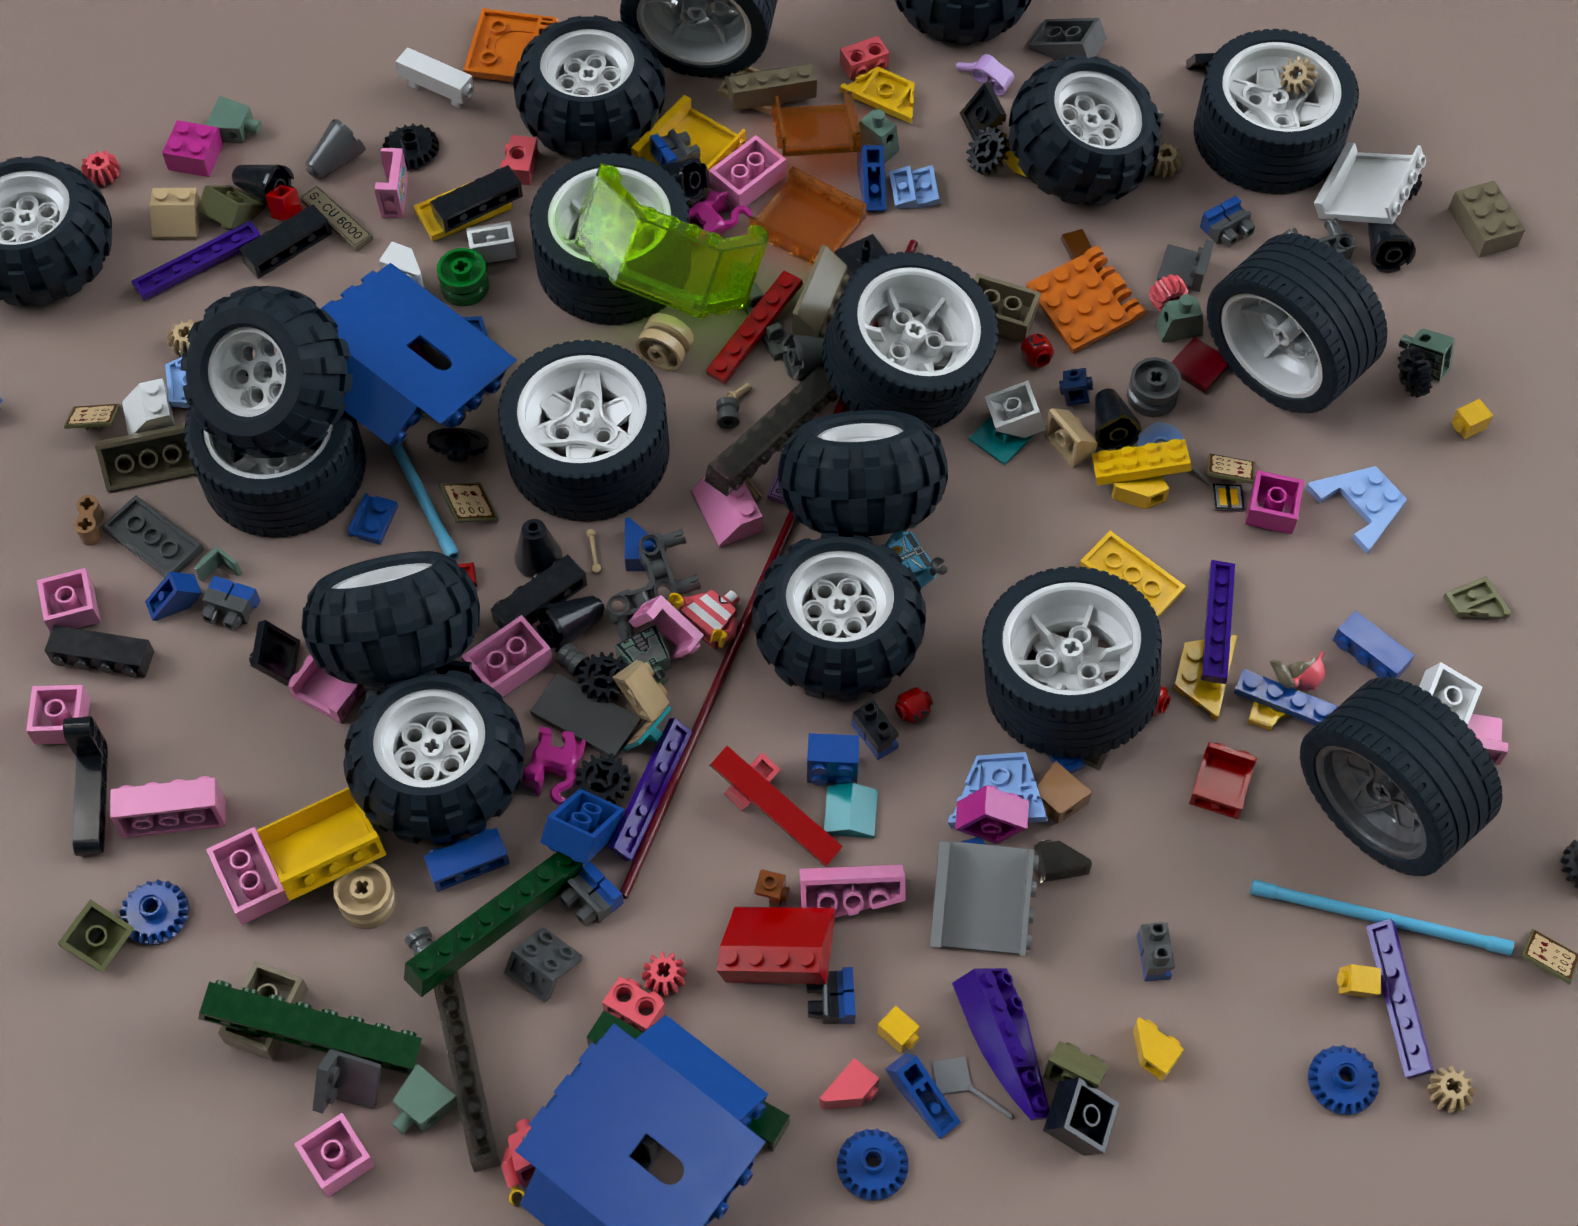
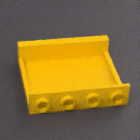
M683 95L656 122L650 132L647 131L631 147V152L637 158L642 157L647 159L648 162L652 161L655 165H659L650 153V136L657 133L660 137L667 136L671 129H674L677 134L686 131L691 139V145L689 146L697 144L700 148V161L706 164L709 173L711 168L747 142L746 130L742 129L738 134L693 109L691 98Z
M349 787L257 829L289 901L387 855L376 830L374 831L364 811L354 801Z

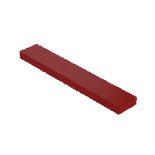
M727 745L709 765L823 866L826 867L843 847Z

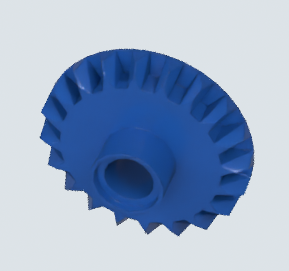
M157 879L154 882L146 881V884L141 886L137 885L134 891L128 892V897L125 901H122L123 906L119 910L120 919L135 928L129 936L132 940L141 944L155 945L170 940L181 931L188 918L189 904L184 892L177 885L169 881L164 882ZM158 906L154 912L147 913L151 907Z
M1333 1045L1317 1054L1309 1066L1308 1084L1315 1099L1329 1111L1343 1115L1360 1113L1373 1103L1378 1094L1380 1083L1378 1082V1072L1375 1071L1373 1062L1366 1058L1365 1053L1361 1054L1356 1048H1348L1345 1045L1335 1047ZM1344 1073L1348 1075L1351 1082L1343 1081L1339 1074Z
M878 1128L855 1132L854 1135L846 1139L840 1148L837 1158L839 1178L850 1193L861 1199L877 1201L892 1196L902 1187L908 1174V1156L905 1148L901 1145L898 1138L893 1137L889 1132L880 1131ZM871 1157L877 1158L880 1161V1165L870 1167L867 1165L866 1160Z

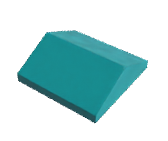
M856 783L827 786L824 830L829 835L874 838L878 790Z

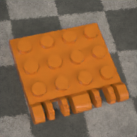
M482 8L463 72L476 78L513 82L516 66L521 59L524 48L535 36L540 35L544 28L555 22L560 23L559 19L550 16Z
M1099 246L1088 249L1083 255L1026 283V288L1041 292L1039 307L1072 354L1142 319L1147 313L1136 298L1126 301L1121 306L1120 302L1129 298L1132 292L1129 288H1126L1127 284L1119 273L1115 272L1116 270L1112 265L1101 269L1097 273L1096 270L1105 266L1108 262Z

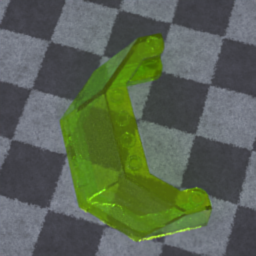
M601 163L581 205L575 244L580 249L585 248L591 254L589 259L600 270H606L610 275L609 280L613 285L702 319L711 313L721 315L729 313L730 309L736 308L738 311L745 309L768 244V231L759 225L749 226L746 234L743 236L723 238L717 233H710L700 229L695 224H688L675 216L658 212L653 207L643 206L621 185L619 170L614 166Z

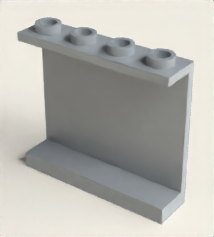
M939 840L930 947L941 948V946L1017 953L1020 956H1025L1026 950L1031 949L1032 934H1027L1028 923L1033 924L1034 908H1030V897H1035L1036 882L1032 881L1033 871H1038L1039 855H1034L1035 850Z

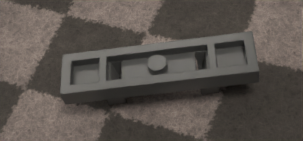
M756 282L735 289V295L747 315L750 314L754 306L764 296ZM778 319L771 326H767L766 333L761 338L774 361L783 358V353H787V346H783L787 334Z

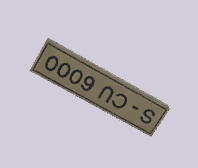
M316 185L300 196L301 202L307 208L314 204L328 219L330 228L355 251H358L373 240L372 234L319 186Z

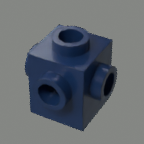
M1086 368L1063 371V381H1059L1060 393L1065 395L1067 406L1090 403V390L1094 388L1092 376H1087Z

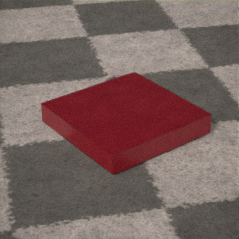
M1196 337L1171 362L1178 368L1184 381L1203 393L1210 389L1229 366L1217 350Z

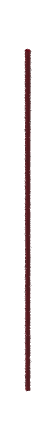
M913 239L910 240L905 253H914L918 242ZM877 319L874 320L873 327H879ZM839 398L833 414L844 412L846 404L842 401V398ZM789 511L737 627L736 636L728 647L692 728L693 732L620 889L624 899H628L752 620L753 599L756 588L764 579V572L778 555L780 556L796 519L792 511Z

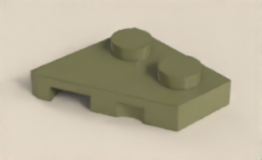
M1487 576L1446 592L1443 596L1456 617L1507 619L1512 614Z

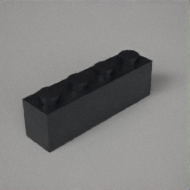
M509 165L462 187H458L443 196H439L430 201L434 218L444 232L447 233L523 197L520 180Z
M313 204L265 232L255 240L246 243L239 251L243 263L259 279L327 238L332 232L328 219Z
M568 554L563 558L555 560L549 568L535 574L532 580L524 586L517 587L507 598L497 601L493 608H491L493 621L502 629L522 615L530 625H533L539 620V618L534 619L535 609L543 605L563 602L587 586L586 573Z
M58 625L53 626L44 650L50 661L58 666H65L66 664L76 666L82 670H88L89 668L98 669L107 674L113 672L123 673L128 677H146L155 652L149 640Z

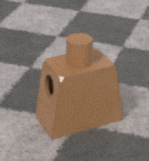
M1057 761L1052 764L1037 785L1046 815L1055 823L1062 822L1086 806L1092 794L1090 789Z

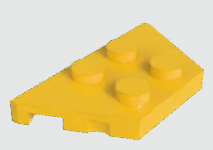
M877 66L869 70L868 73L855 77L854 82L848 85L845 83L840 85V93L876 109L883 110L885 113L909 124L913 121L915 83Z
M1231 635L1228 674L1237 635ZM1204 639L1185 642L1173 689L1182 696L1188 697L1195 706H1201L1208 711L1213 720H1218L1226 684L1201 680Z

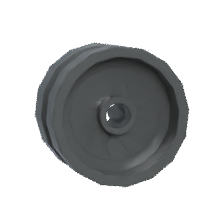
M1158 357L1146 358L1138 362L1132 369L1127 391L1128 403L1133 410L1148 417H1160L1169 413L1175 407L1182 381L1180 371L1173 363Z

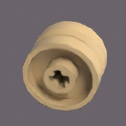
M657 313L651 315L635 346L638 354L647 363L662 370L673 371L682 364L685 354L694 342V335L690 328L676 317Z
M366 864L337 878L333 887L334 899L343 918L352 926L362 929L374 928L386 922L392 915L396 905L395 891L386 871L377 864Z

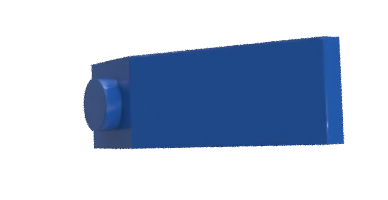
M862 145L857 151V168L864 211H886L884 146Z
M905 1053L885 1069L900 1093L939 1139L961 1123L917 1055Z

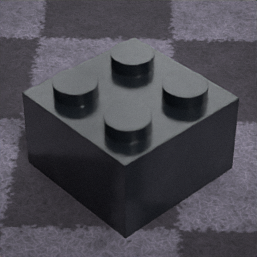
M1081 1078L1058 1081L1043 1131L1083 1156L1103 1154L1106 1150L1119 1103Z

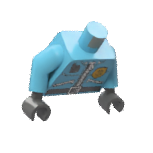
M908 529L892 533L884 546L887 545L899 554L902 564L906 568H911L921 588L935 579L937 573L940 575L947 573L948 568L945 565L939 567L944 560L936 557L931 561L912 531L908 533Z

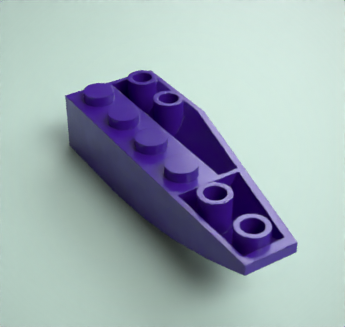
M1007 968L971 970L954 981L952 985L970 1030L983 1056L1005 1090L1031 1121L1047 1119L1050 1109L1027 1016L1023 1009V1003L1013 985L1012 976Z

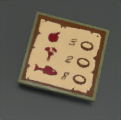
M120 404L73 406L64 428H86L88 431L90 427H98L101 430L103 426H112L120 409Z
M1209 453L1207 476L1221 478V481H1224V479L1233 480L1234 484L1237 481L1254 484L1255 462Z
M481 482L439 484V488L455 523L497 521L498 518Z
M1532 929L1521 958L1571 984L1578 966V953Z

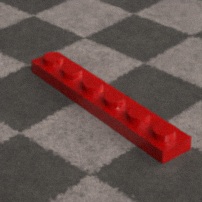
M783 270L705 370L708 376L726 385L764 336L767 326H771L802 287V279Z

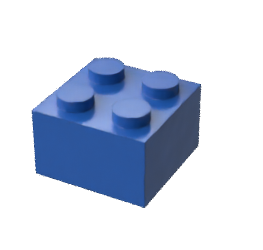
M809 733L807 782L814 785H825L826 783L838 785L846 783L857 784L860 735Z

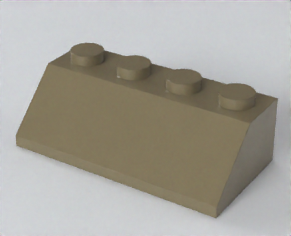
M809 63L725 76V83L733 111L817 97V77L813 64Z
M822 245L792 313V334L824 338L828 322L830 323L835 311L834 308L842 294L841 291L850 278L847 275V265L825 245Z
M185 423L98 441L95 449L106 490L112 491L195 474L184 440Z

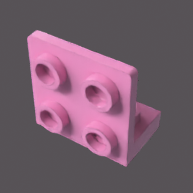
M1472 714L1467 727L1472 729L1477 739H1480L1483 743V747L1487 749L1489 757L1492 758L1494 764L1500 765L1508 753V743L1502 742V719Z

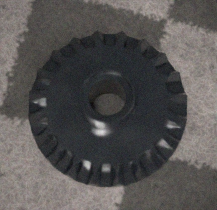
M414 123L411 126L404 124L402 128L396 127L394 132L389 131V136L385 137L383 148H402L407 170L424 167L435 159L439 152V140L435 132H432L429 127L424 128L422 124L416 126Z
M441 428L430 432L427 436L429 448L434 449L435 452H441L443 455L447 454V459L456 462L465 461L470 455L476 456L478 453H483L484 450L488 449L489 443L488 438L484 434L466 428Z

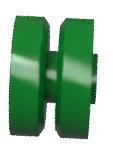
M456 248L448 251L440 258L437 264V276L440 282L441 293L448 302L457 306H471L480 302L487 295L489 278L486 262L481 254L469 248Z

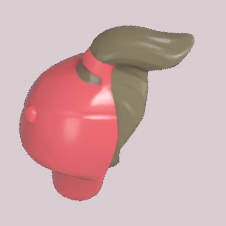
M1321 651L1318 657H1312V659L1307 661H1298L1288 666L1279 660L1272 659L1270 661L1277 679L1288 689L1296 688L1300 691H1315L1317 686L1324 680L1326 674L1322 662L1325 654L1324 651Z

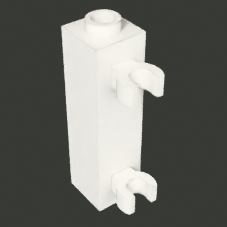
M407 47L395 61L398 76L409 80V87L417 90L418 85L445 96L451 99V105L460 109V103L464 104L474 93L475 87L472 75Z

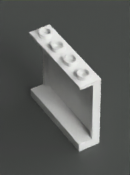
M1346 142L1314 202L1318 218L1326 220L1337 218L1340 221L1393 224L1397 216L1400 215L1405 200L1409 198L1410 190L1416 184L1421 169L1425 167L1426 157L1423 155L1421 146H1417L1413 155L1358 152L1355 142Z

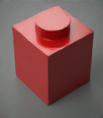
M279 184L265 195L271 217L274 219L285 221L302 210L296 188Z

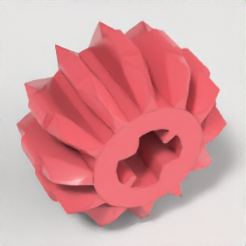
M96 150L95 154L88 153V158L82 159V173L96 186L102 184L105 187L106 183L113 184V179L119 178L120 165L113 153L109 154L106 150L100 153Z
M1169 274L1167 277L1162 276L1161 280L1155 281L1156 284L1150 287L1151 291L1148 295L1154 307L1158 311H1162L1166 302L1180 300V297L1188 294L1189 291L1182 278L1178 275L1173 276Z
M661 951L660 958L658 959L651 954V963L643 964L645 972L641 974L642 980L646 981L645 988L647 990L653 988V992L656 994L663 991V995L666 998L669 995V990L677 994L679 992L678 986L685 985L683 977L687 975L686 969L682 968L683 960H675L673 952L667 958L665 953ZM661 972H665V975L667 972L669 973V975L666 977H664L663 974L660 977Z

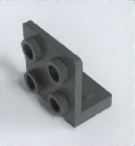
M1206 239L1204 247H1199L1197 252L1168 244L1157 280L1159 281L1162 279V276L1167 277L1169 274L1173 276L1178 275L1183 279L1187 289L1200 292L1215 241Z
M541 928L512 950L504 973L545 1003L551 998L557 980L581 962L583 956L546 928Z
M330 1049L317 1067L312 1111L323 1114L329 1104L332 1105L336 1098L374 1109L377 1105L381 1065Z

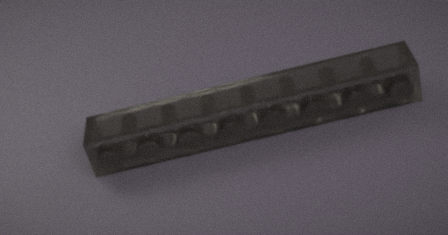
M819 366L713 460L707 467L704 481L725 496H728L733 490H739L745 479L748 477L752 478L762 464L766 465L776 451L780 452L784 448L788 439L799 427L813 420L817 414H822L830 402H835L839 396L836 394V390L832 388L825 369Z
M457 970L434 988L470 1163L475 1173L501 1166L460 973Z

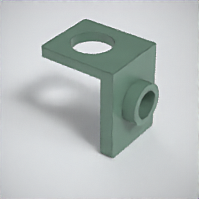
M218 546L209 554L204 555L194 567V571L201 582L222 564L226 565L238 576L242 574L238 562Z

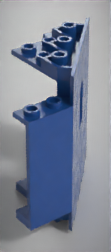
M389 263L377 273L372 270L361 278V282H363L361 285H352L340 295L343 297L342 299L335 302L331 300L320 308L329 313L337 323V329L339 330L337 334L339 338L347 341L351 355L350 359L347 360L348 374H353L351 391L345 393L343 400L346 406L345 412L393 447L396 444L400 445L407 436L405 432L411 425L414 426L420 420L422 410L437 422L450 429L459 426L466 418V411L471 412L472 409L476 410L481 405L484 394L490 396L491 393L495 394L502 385L501 380L507 369L517 361L516 358L506 352L501 346L392 263ZM420 337L450 361V369L439 370L433 367L407 346Z
M667 1015L663 1016L636 1039L613 1023L596 1045L593 1042L579 1058L578 1061L580 1063L574 1068L571 1075L567 1074L555 1089V1095L550 1099L546 1107L542 1106L529 1123L532 1128L515 1150L536 1168L520 1205L545 1226H708L715 1218L720 1220L729 1208V1205L726 1203L731 1193L739 1185L746 1186L754 1174L751 1171L756 1162L754 1158L766 1141L749 1129L748 1126L752 1118L757 1120L766 1109V1106L763 1104L768 1093ZM646 1134L650 1135L683 1163L684 1175L678 1183L673 1185L662 1183L630 1157Z

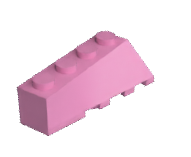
M903 865L799 869L801 908H835V918L848 914L849 916L859 914V911L870 908L874 910L906 901Z

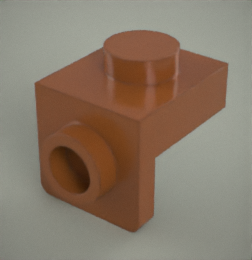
M761 869L755 887V894L769 898V907H780L781 902L786 903L790 887H786V875Z

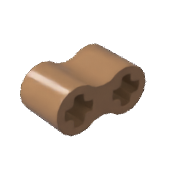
M84 495L79 498L76 504L79 516L74 523V528L82 543L91 546L101 540L102 533L99 525L103 520L104 512L95 496Z

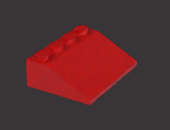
M734 907L720 944L716 971L725 982L827 984L836 909Z

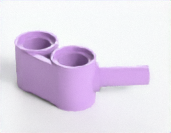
M984 54L979 61L974 63L957 62L956 64L958 71L971 72L972 77L980 83H985L989 80L988 84H991L997 96H1002L1015 79L1011 70L1004 67L993 56Z

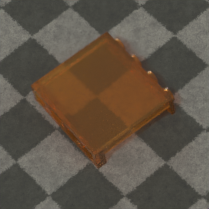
M852 91L843 92V104L780 108L779 98L775 96V104H771L775 137L777 138V148H781L783 157L861 152V130Z
M793 166L788 171L787 183L757 218L750 216L749 231L754 236L770 242L773 246L779 247L789 252L792 256L798 257L813 266L822 245L827 246L834 254L836 250L844 246L865 220L867 204Z

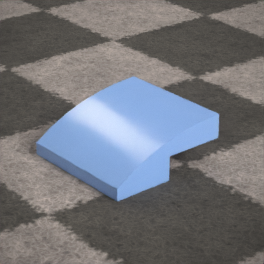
M933 165L913 171L910 166L889 171L896 208L912 209L941 204Z

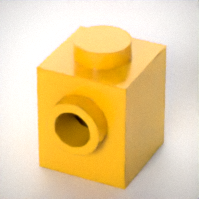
M1479 398L1458 408L1451 423L1454 429L1466 439L1487 429L1494 415Z
M1355 964L1340 967L1337 974L1339 994L1364 998L1381 995V968Z
M895 1005L878 1023L877 1034L901 1054L906 1048L911 1050L919 1041L920 1026Z

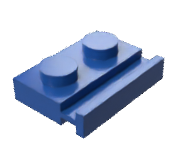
M365 493L348 528V536H356L360 540L381 545L398 509L397 501L379 496L373 497Z

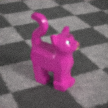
M710 190L705 200L697 202L689 208L690 227L694 225L699 227L697 231H690L691 244L698 246L710 239L720 237L725 231L733 228L738 223L740 214H745L750 218L752 217V211L746 206H738L730 213V220H724L717 212L730 209V206L726 204L728 192L721 193Z
M540 727L538 733L539 743L532 752L531 763L524 769L521 780L527 786L534 788L536 795L540 796L545 772L565 777V781L556 784L550 791L552 802L561 805L567 799L561 797L560 793L571 788L575 782L576 770L584 758L587 746L586 740L582 739V741L576 742L574 732L564 731L562 734L564 745L562 747L552 746L551 728Z

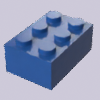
M578 789L547 817L540 843L548 846L552 851L571 857L575 862L587 864L612 840L625 809L585 790Z

